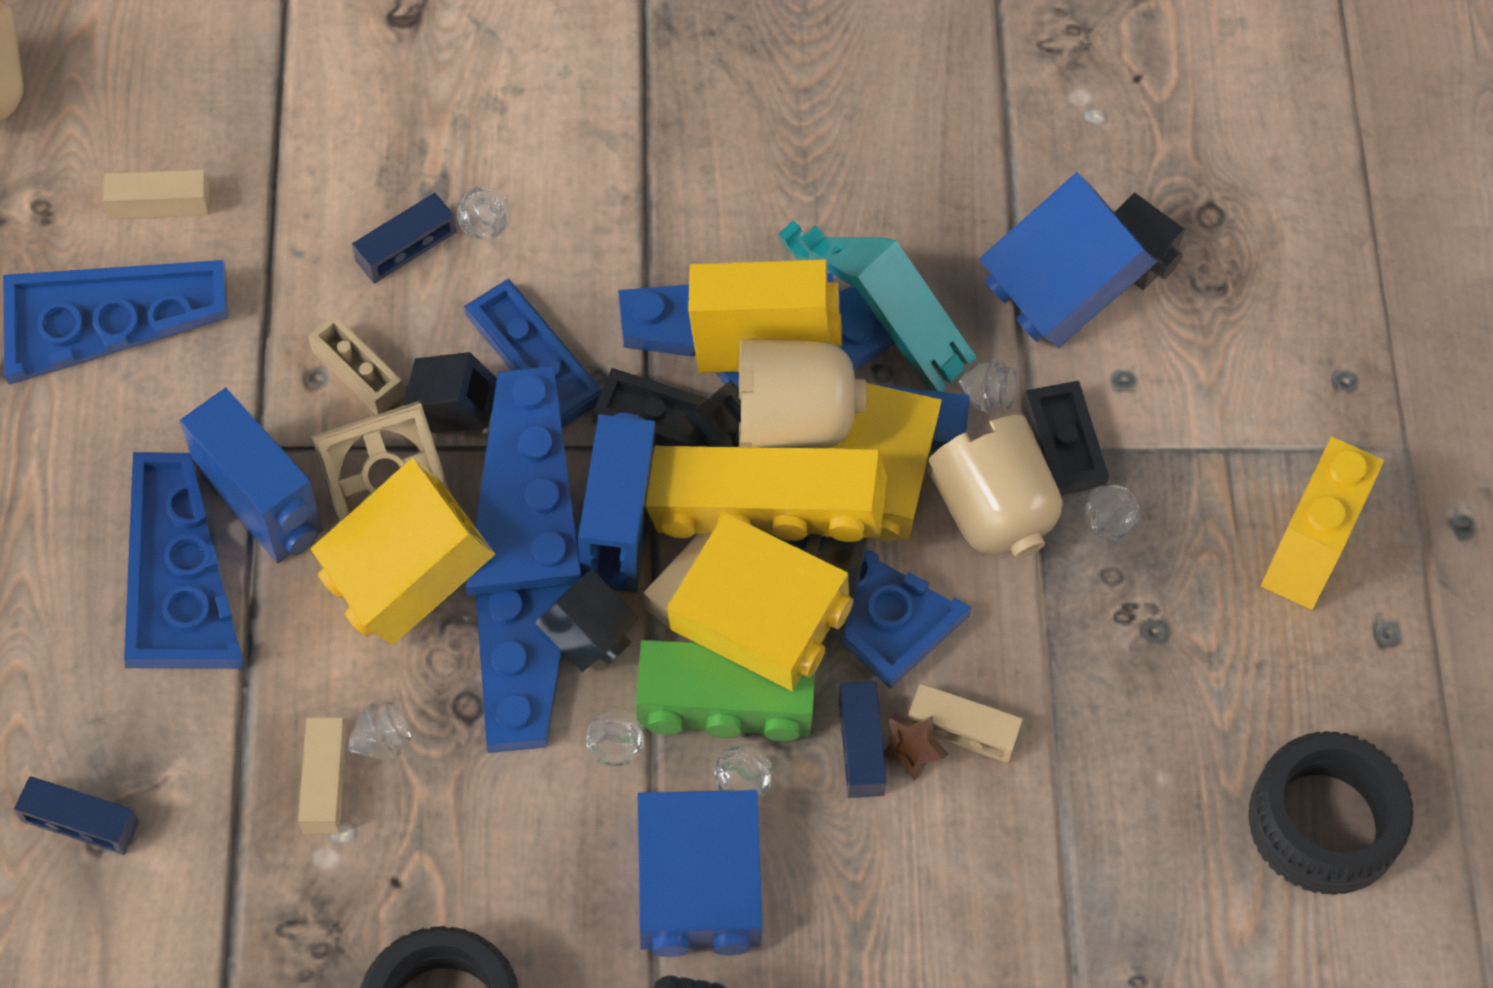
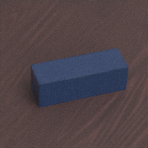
M434 192L353 242L352 247L355 261L375 284L457 233L455 217L452 211Z
M876 681L840 683L838 702L848 798L884 796L887 782Z
M29 776L14 807L21 822L125 855L139 824V820L131 808Z

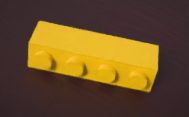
M655 446L645 507L657 532L675 538H688L694 534H712L723 514L727 513L784 540L797 541L804 539L809 534H820L821 536L833 537L839 541L856 542L863 537H881L887 474L879 449Z

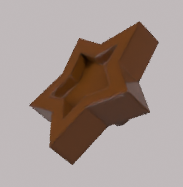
M897 714L889 718L892 741L884 751V757L902 762L914 781L921 776L927 762L940 760L948 755L947 751L934 738L933 716L915 723Z

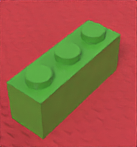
M641 640L636 698L637 727H647L651 732L662 735L677 734L682 729L706 730L707 734L718 738H733L741 733L764 734L766 738L774 741H793L799 738V736H810L813 717L815 672L810 678L802 675L792 692L697 643Z

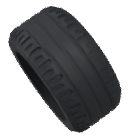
M1338 731L1314 732L1286 743V745L1274 753L1265 765L1253 788L1249 802L1248 818L1249 826L1251 827L1250 831L1254 844L1257 845V850L1265 862L1268 861L1269 867L1278 876L1282 875L1285 881L1292 883L1296 887L1302 886L1303 890H1308L1312 893L1321 892L1324 895L1346 894L1363 889L1374 883L1386 873L1399 856L1408 841L1412 829L1413 801L1410 798L1411 792L1407 781L1403 780L1404 775L1400 772L1397 764H1393L1391 762L1392 759L1382 749L1380 751L1376 749V745L1368 743L1365 739L1360 740L1358 736H1352L1349 733L1340 734ZM1311 775L1333 777L1352 786L1365 799L1373 814L1375 821L1374 842L1363 849L1350 852L1332 851L1310 842L1295 828L1287 814L1284 803L1285 786L1298 778Z
M432 926L429 929L421 928L412 931L407 936L403 935L393 941L389 947L384 948L368 968L360 988H403L416 976L427 971L442 968L467 972L482 981L487 988H519V984L507 958L490 941L474 932H468L466 929L452 926L451 928Z

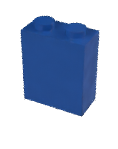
M1078 172L1072 175L979 258L991 273L984 279L989 288L1002 302L1006 303L1012 299L1021 309L1022 313L1016 319L1023 329L1036 342H1039L1044 337L1058 348L1157 263L1154 257L1097 191Z
M226 387L179 420L197 473L277 564L289 555H298L304 552L315 542L317 535L323 529L310 480Z
M618 413L614 416L598 414L578 534L581 577H583L593 568L613 590L633 593L638 591L649 513L645 504L654 447L656 446L655 421L644 420L642 417L631 413Z
M758 791L638 792L640 950L653 949V954L657 956L677 957L687 954L689 948H713L716 954L734 956L749 952L750 947H761L762 901Z

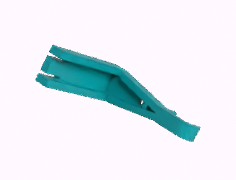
M794 220L779 233L784 246L798 260L826 259L827 271L853 288H857L928 390L942 392L947 387L931 362L943 379L951 383L966 369L963 363L970 365L977 358L897 240L885 237H826L816 225L805 234L801 226Z

